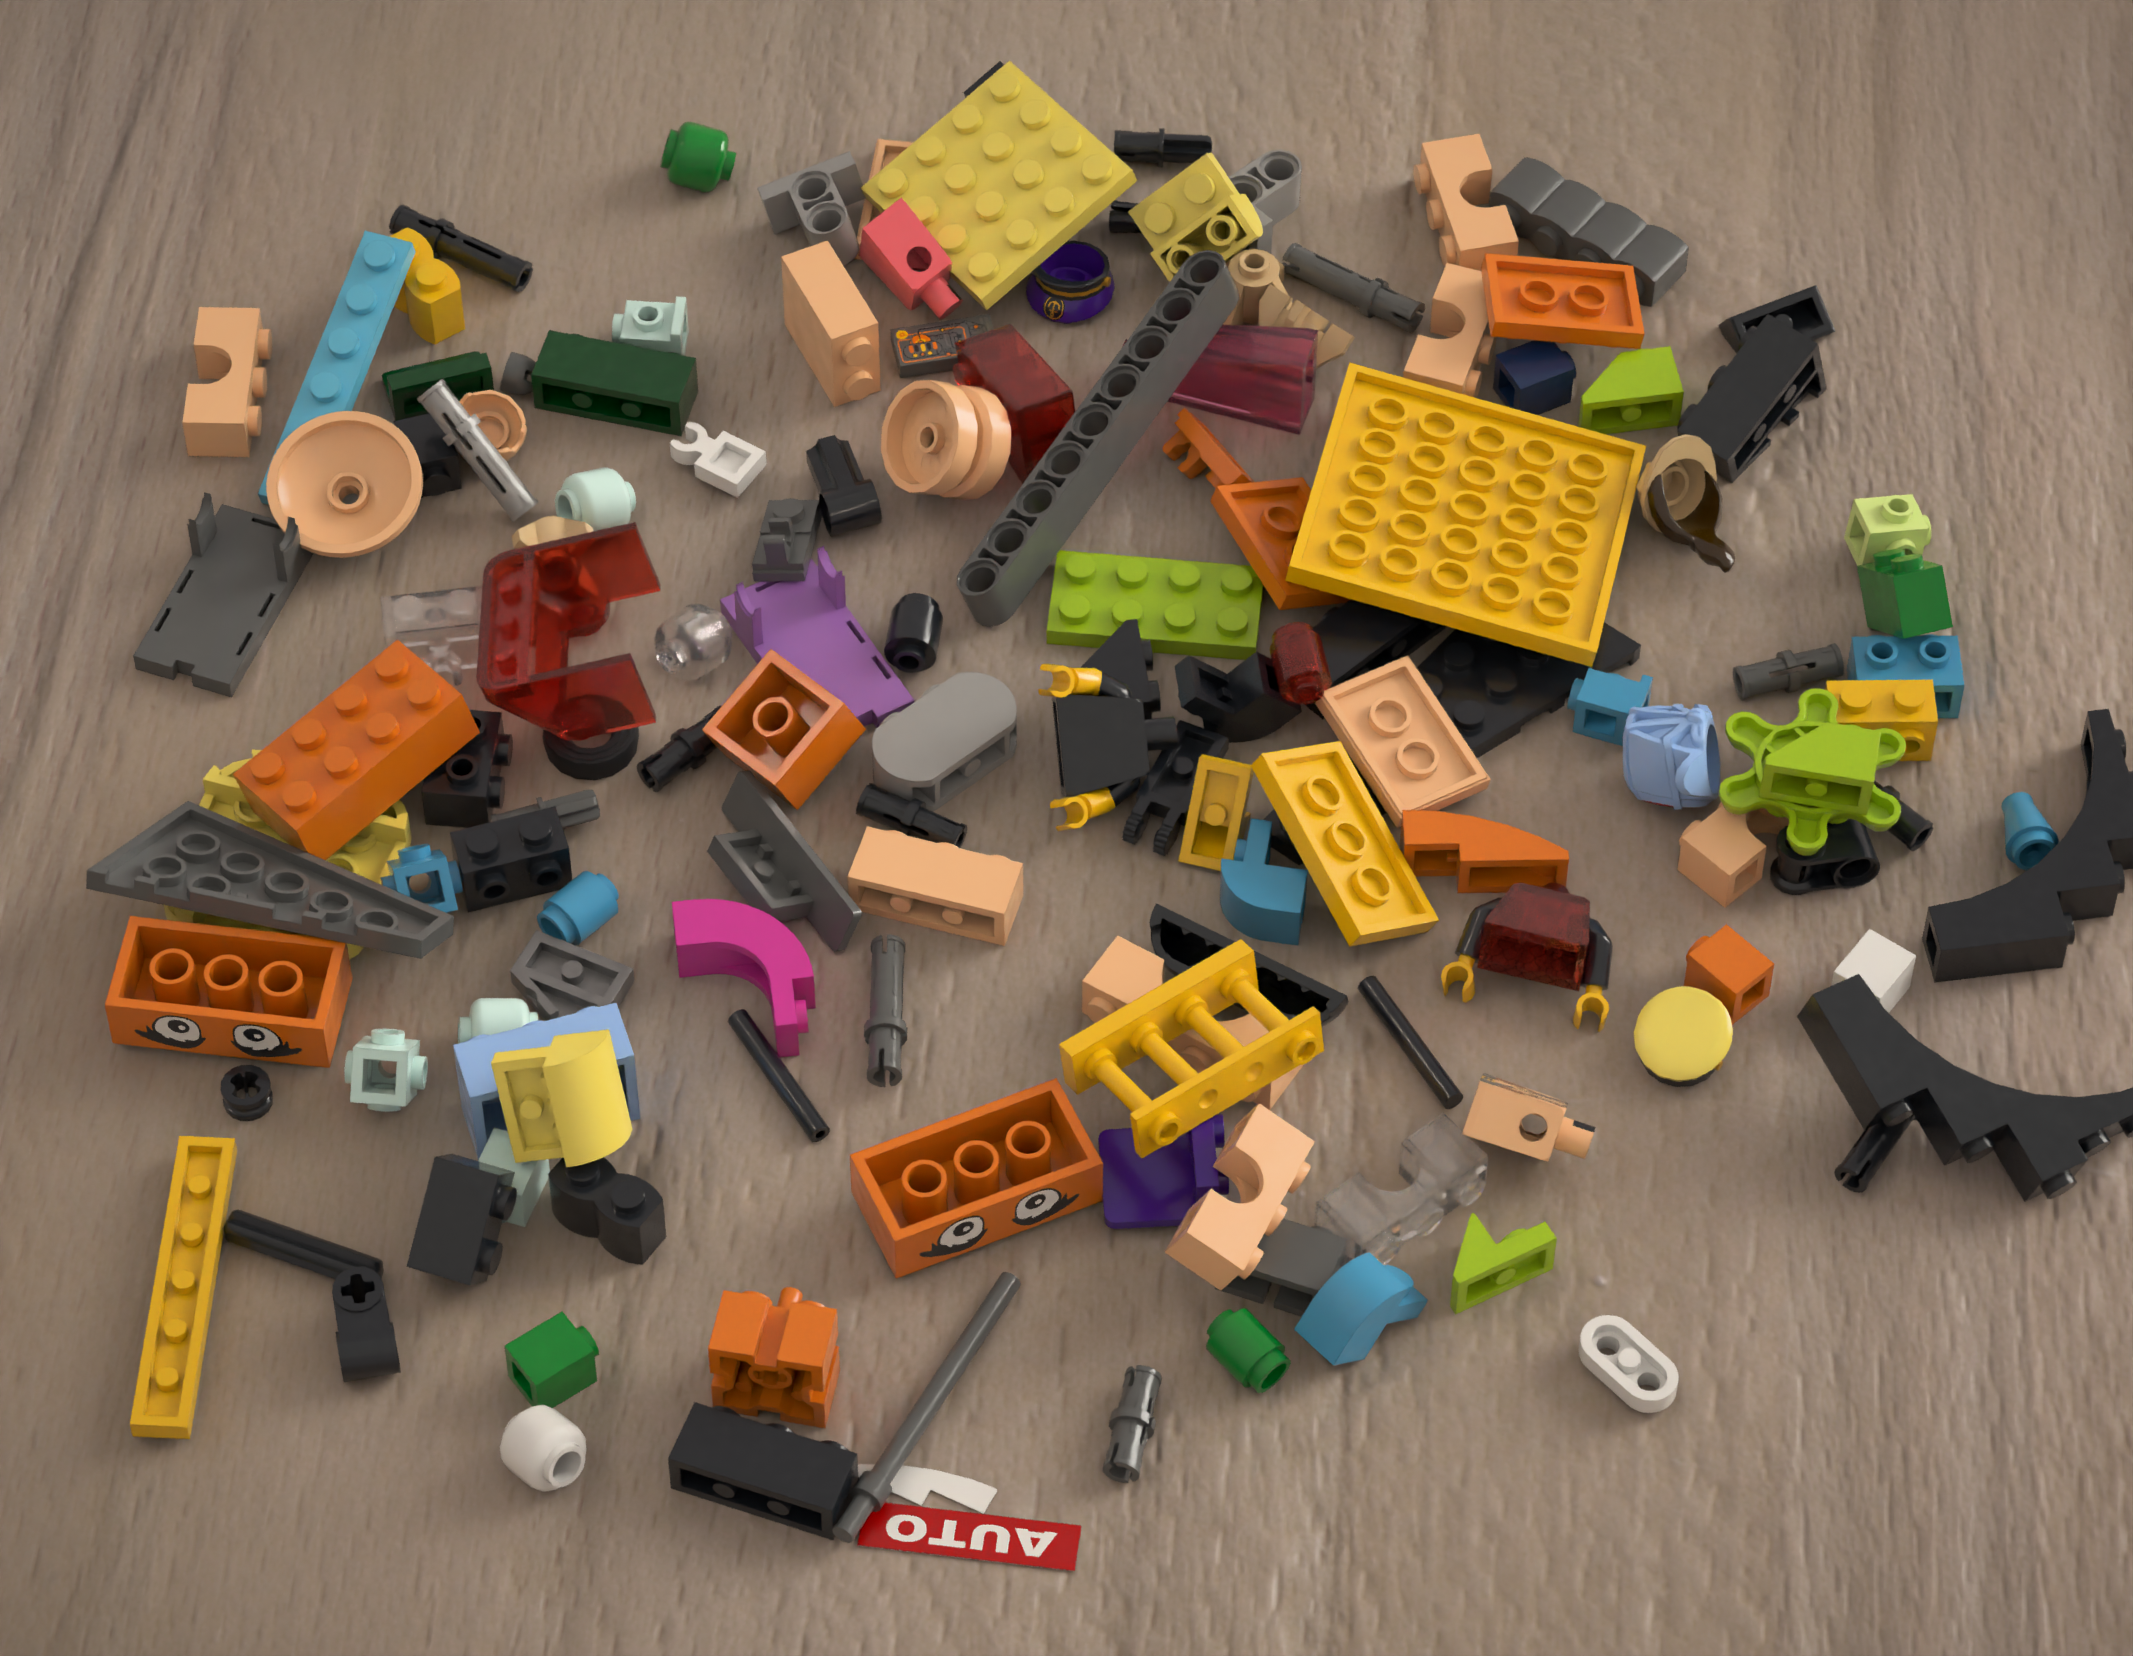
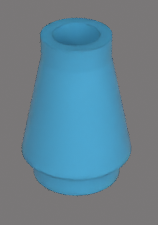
M2016 792L2007 796L2001 805L2004 814L2005 850L2011 862L2015 863L2020 869L2027 871L2038 864L2059 843V839L2035 806L2031 795L2025 792Z

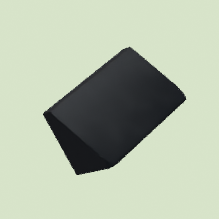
M1817 285L1732 316L1718 325L1722 335L1736 354L1738 353L1739 343L1746 331L1753 326L1758 327L1767 314L1811 340L1835 332Z

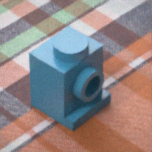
M1589 668L1585 679L1576 678L1570 691L1567 709L1575 711L1573 732L1623 746V733L1629 709L1632 707H1648L1650 705L1653 677L1642 675L1640 682L1615 673H1605Z

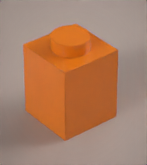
M1727 924L1710 938L1708 936L1699 938L1689 949L1686 955L1687 967L1684 986L1707 991L1720 1000L1729 1013L1732 1025L1769 996L1774 963Z

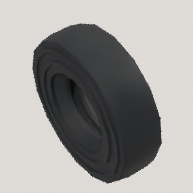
M584 691L572 694L556 703L546 716L543 730V744L549 761L561 773L583 780H598L610 777L627 767L636 754L639 739V728L632 709L621 698L606 692ZM587 723H600L611 731V737L607 743L595 748L579 747L570 737L576 727Z

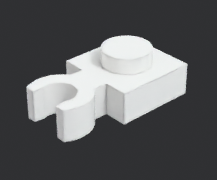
M688 422L685 425L686 439L692 442L691 444H683L675 439L670 442V453L673 460L684 465L694 464L696 478L737 498L767 465L766 451L725 431H722L714 440L708 437L707 431L703 426L694 422Z

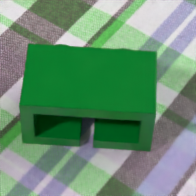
M1892 549L1875 553L1873 555L1874 562L1857 566L1867 627L1902 639L1953 627L1942 565L1926 560L1923 561L1921 554L1905 555L1904 549Z

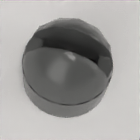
M511 352L504 369L500 390L522 396L533 391L532 382L527 381L528 375L531 376L536 362L528 356Z

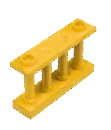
M1239 939L1060 1043L1059 1049L1064 1080L1077 1095L1102 1082L1132 1112L1130 1113L1135 1152L1141 1158H1144L1157 1149L1171 1144L1179 1136L1296 1067L1310 1062L1315 1056L1324 1051L1320 1012L1313 1006L1290 1020L1258 991L1254 950L1242 939ZM1234 1003H1239L1269 1032L1250 1044L1243 1046L1212 1016ZM1194 1029L1224 1059L1197 1073L1167 1043L1186 1031ZM1144 1056H1148L1178 1086L1151 1100L1121 1069Z

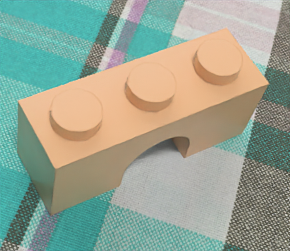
M1480 134L1422 143L1420 164L1414 165L1413 169L1414 182L1418 194H1426V213L1431 230L1438 229L1439 250L1443 265L1446 266V263L1481 271L1485 253L1517 256L1519 240L1506 205L1488 208L1475 206L1489 203L1492 167Z
M1446 263L1432 299L1430 332L1449 338L1435 339L1418 335L1405 366L1403 378L1477 398L1482 382V372L1479 369L1481 364H1490L1497 337L1490 336L1481 271Z
M199 307L193 344L199 379H218L219 381L209 384H188L182 420L188 456L249 457L252 436L260 437L262 413L261 407L256 405L257 398L266 397L267 372L266 368L262 367V360L271 359V329H263L260 308Z
M1720 802L1715 812L1703 821L1695 820L1682 833L1679 840L1681 847L1677 870L1726 908L1762 878L1767 846L1754 835L1758 833L1779 834L1785 826L1789 825V821L1786 817L1773 816L1763 808L1741 815L1732 814Z
M1257 1104L1236 1124L1213 1165L1215 1169L1234 1182L1240 1193L1241 1203L1231 1202L1210 1189L1189 1208L1165 1253L1220 1291L1237 1276L1244 1280L1247 1279L1263 1256L1264 1251L1257 1247L1264 1234L1270 1236L1287 1212V1208L1281 1204L1287 1191L1291 1194L1294 1193L1310 1170L1311 1165L1304 1160L1315 1141L1261 1104Z

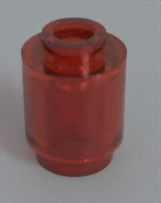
M1293 622L1278 628L1272 635V644L1270 645L1269 652L1281 696L1288 701L1302 705L1318 701L1324 695V691L1332 685V678L1320 635L1313 631L1311 625L1304 622Z

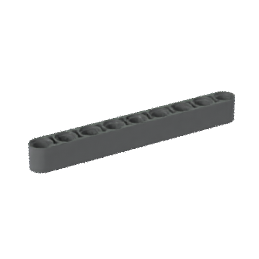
M1210 250L1200 251L1191 255L1183 263L960 569L956 584L975 621L980 625L988 627L1000 625L1016 612L1236 307L1239 300V292L1224 258L1218 252Z

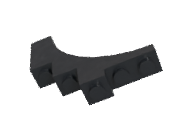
M2109 709L2087 712L2080 743L2087 776L2085 801L2065 837L2038 864L2010 882L1969 899L1928 907L1922 941L1934 983L2063 967L2067 945L2074 943L2075 931L2073 921L2113 916L2117 896L2123 893L2125 889L2123 870L2133 869V771H2128L2125 762L2126 741L2124 733L2121 729H2115Z
M1860 974L1812 994L1797 1015V1018L1864 1130L1880 1122H1884L1886 1127H1892L1914 1114L1944 1166L1963 1157L1967 1163H1972L1994 1150L2024 1202L2043 1193L2047 1199H2053L2065 1193L2076 1185L2077 1181L2074 1176L2088 1161V1157L2100 1152L2111 1143L2109 1138L2121 1132H2124L2127 1138L2133 1137V1087L2115 1093L2070 1097L2034 1094L1992 1083L1951 1064L1916 1040L1884 1009Z

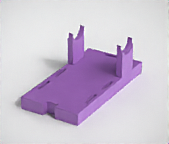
M824 546L817 548L818 567L812 559L810 560L805 581H760L747 588H744V584L741 582L736 584L737 591L720 599L722 615L757 664L772 649L845 703L864 727L873 723L877 728L887 716L894 712H901L915 702L846 607L845 575L842 576V570L836 571Z

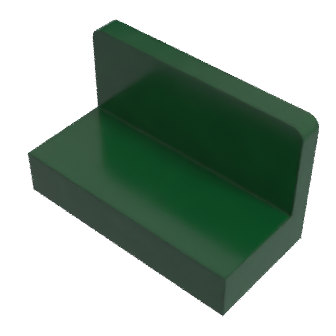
M474 351L384 372L382 374V382L395 421L429 414L424 406L417 401V398L442 379H444L445 384L458 401L466 393L494 390L492 368L487 353L480 354V352Z

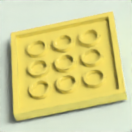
M1009 60L864 184L861 190L866 199L881 213L902 197L950 257L953 263L950 277L988 310L1137 182L1133 170Z

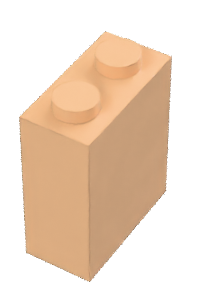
M828 240L781 256L785 326L833 406L837 407L853 400H861L870 394L881 391L878 321Z

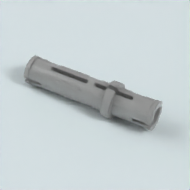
M444 379L440 380L419 396L417 401L424 406L446 434L442 439L448 447L453 444L482 483L485 484L510 516V520L514 522L539 501L533 497L509 466L508 462L480 429L478 424L481 420L477 415L473 414L470 416L445 384Z

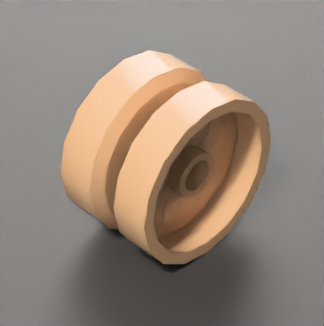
M933 380L914 381L899 391L888 407L882 425L881 453L885 470L895 485L909 493L940 495L944 498L959 500L978 499L991 491L999 481L1010 455L1011 427L1007 411L996 395L979 387L954 386L950 383Z

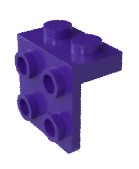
M1223 1114L1213 1116L1179 1136L1171 1144L1157 1149L1144 1158H1141L1135 1152L1132 1128L1102 1131L1098 1137L1099 1156L1103 1162V1210L1105 1224L1112 1229L1180 1226L1189 1208L1210 1189L1220 1195H1229V1178L1213 1167L1217 1160L1216 1148H1223L1225 1145Z

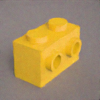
M1933 679L1826 681L1825 690L1832 693L1838 700V711L1836 714L1838 724H1852L1872 730L1880 728L1893 729L1902 735L1906 743L1905 753L1899 761H1931L1938 726Z

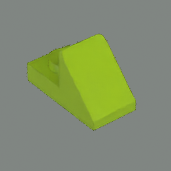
M1471 1213L1452 1279L1450 1307L1455 1315L1553 1269L1557 1238L1545 1221L1527 1230L1524 1228L1516 1229L1496 1244L1476 1214Z

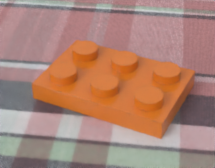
M1485 253L1481 273L1491 337L1549 341L1562 344L1596 345L1610 348H1641L1645 333L1633 266Z
M1303 477L1216 486L1210 502L1279 610L1339 604L1350 600L1285 581L1311 493V489Z

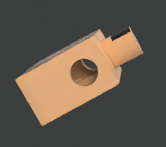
M1483 1073L1462 1134L1549 1162L1553 1148L1585 1159L1596 1127L1564 1117L1567 1102ZM1529 1114L1542 1117L1546 1121L1547 1128L1540 1134L1526 1131L1522 1125V1119Z

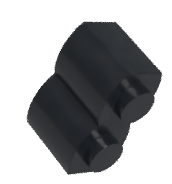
M603 1157L587 1164L567 1168L564 1158H561L548 1173L552 1212L556 1219L564 1227L576 1234L598 1238L601 1245L616 1258L628 1263L643 1265L666 1238L664 1205L660 1193L651 1184L639 1177L617 1173L613 1165L606 1158Z

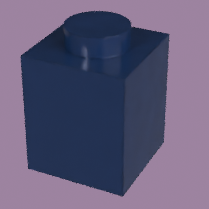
M1533 340L1496 354L1493 389L1505 406L1539 415L1571 402L1573 380L1577 375L1575 363L1571 355L1567 351H1561L1555 342Z

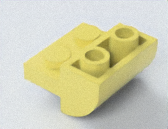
M1212 153L1203 155L1128 211L1154 251L1150 254L1169 282L1191 255L1205 250L1216 251L1222 255L1226 262L1263 235L1262 224L1246 194H1239Z
M609 1029L556 1035L553 1037L551 1045L547 1047L496 1052L494 1054L491 1065L515 1163L564 1158L566 1168L579 1166L613 1153L629 1139L632 1125Z

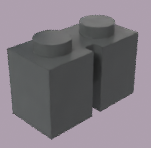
M1283 1218L1270 1236L1264 1234L1257 1247L1264 1251L1249 1277L1244 1280L1237 1276L1221 1291L1263 1304L1273 1282L1281 1285L1274 1301V1308L1302 1317L1321 1287L1345 1265L1347 1238L1337 1236L1324 1227H1309Z

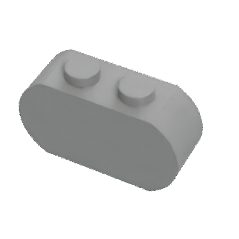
M978 672L956 673L942 684L931 686L922 694L920 699L901 712L890 714L875 729L872 737L874 784L910 802L912 799L917 798L926 803V809L934 812L1014 756L1017 746V706L1012 692L1000 680Z

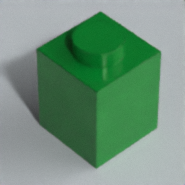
M563 1311L504 1345L508 1376L531 1406L545 1405L554 1408L597 1382L595 1357L599 1355L597 1344L584 1326L581 1325L575 1328Z

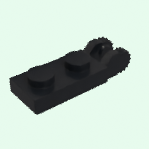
M1179 720L1176 725L1178 747L1162 750L1150 770V774L1147 775L1136 795V804L1126 821L1122 836L1123 841L1135 845L1146 829L1150 814L1164 818L1153 841V852L1163 856L1168 855V852L1174 845L1181 825H1186L1199 757L1204 754L1223 759L1229 748V737Z

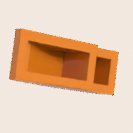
M1402 810L1400 850L1415 877L1456 876L1457 893L1566 891L1569 852L1550 841L1515 827L1475 816L1441 811Z

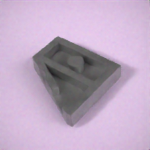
M538 930L535 931L510 970L512 984L545 1021L574 1014L586 1007H601L612 1003H617V1006H619L634 983L633 968Z

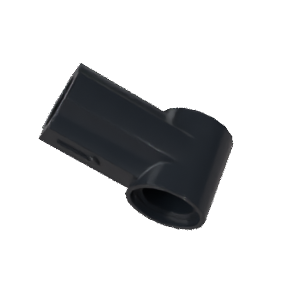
M835 435L818 439L817 443L806 451L808 467L819 492L822 518L828 534L834 536L882 523L881 508L875 486L871 479L864 480L849 442L840 440Z

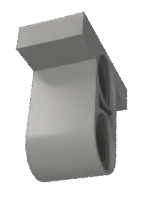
M1285 150L1269 151L1229 177L1239 194H1246L1263 228V235L1243 250L1258 249L1271 254L1273 225L1298 208L1300 203L1302 166L1301 161L1295 154Z
M850 151L757 188L774 234L801 225L810 246L828 240L843 266L850 263L857 256L859 246L845 206L863 200L866 197L861 190L863 184Z

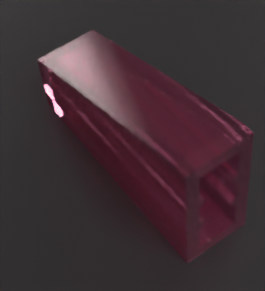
M1222 325L1167 402L1300 435L1315 398L1318 330L1293 327Z

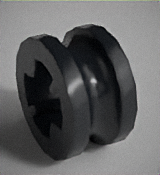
M240 1065L232 1068L224 1075L220 1090L223 1097V1106L232 1118L240 1121H253L269 1112L273 1104V1093L268 1074L263 1069L254 1065ZM248 1087L256 1088L257 1094L250 1098L247 1093ZM244 1088L246 1093L245 1099L238 1098L237 1091Z

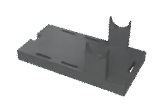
M204 492V498H202V504L196 519H188L189 524H187L192 556L133 655L137 670L175 680L178 673L192 677L194 687L232 698L314 553L301 547L299 528L295 524V518L288 516L287 529L284 534L275 519L224 504L220 506L218 512L214 515L211 494Z

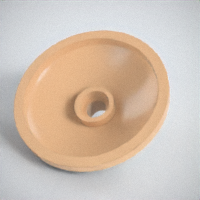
M338 411L309 420L294 430L283 441L273 456L268 470L266 482L267 499L272 515L284 534L287 529L288 516L295 518V524L299 528L300 545L303 549L327 557H354L383 547L395 539L407 527L420 504L423 490V473L414 446L408 437L394 424L370 413ZM349 494L359 495L357 501L352 504L342 502L344 497Z

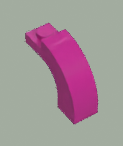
M693 899L672 902L679 978L727 974L751 982L763 992L769 1001L773 1017L777 1055L779 1057L799 1056L798 1034L809 1032L807 1009H815L816 1005L812 965L808 954L797 937L773 916L746 904L721 899Z

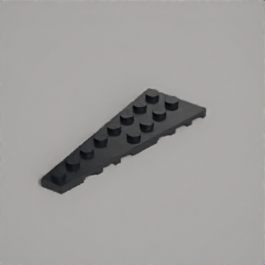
M1604 622L1592 667L1455 629L1417 669L1476 758H1479L1519 734L1521 726L1525 725L1528 721L1543 712L1549 711L1552 714L1565 705V699L1570 695L1574 680L1576 678L1584 680L1589 668L1610 673L1626 662L1630 666L1633 665L1640 658L1641 644ZM1349 756L1381 816L1386 814L1387 812ZM1273 809L1263 819L1272 821L1271 848L1300 866L1303 864V861L1275 809Z

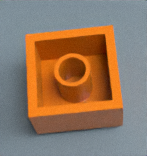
M772 649L766 653L702 729L727 758L743 770L751 771L760 783L797 811L866 730L845 703Z

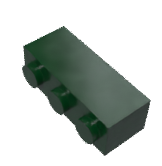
M552 330L548 331L531 374L534 407L536 409L676 436H682L698 394L696 358Z

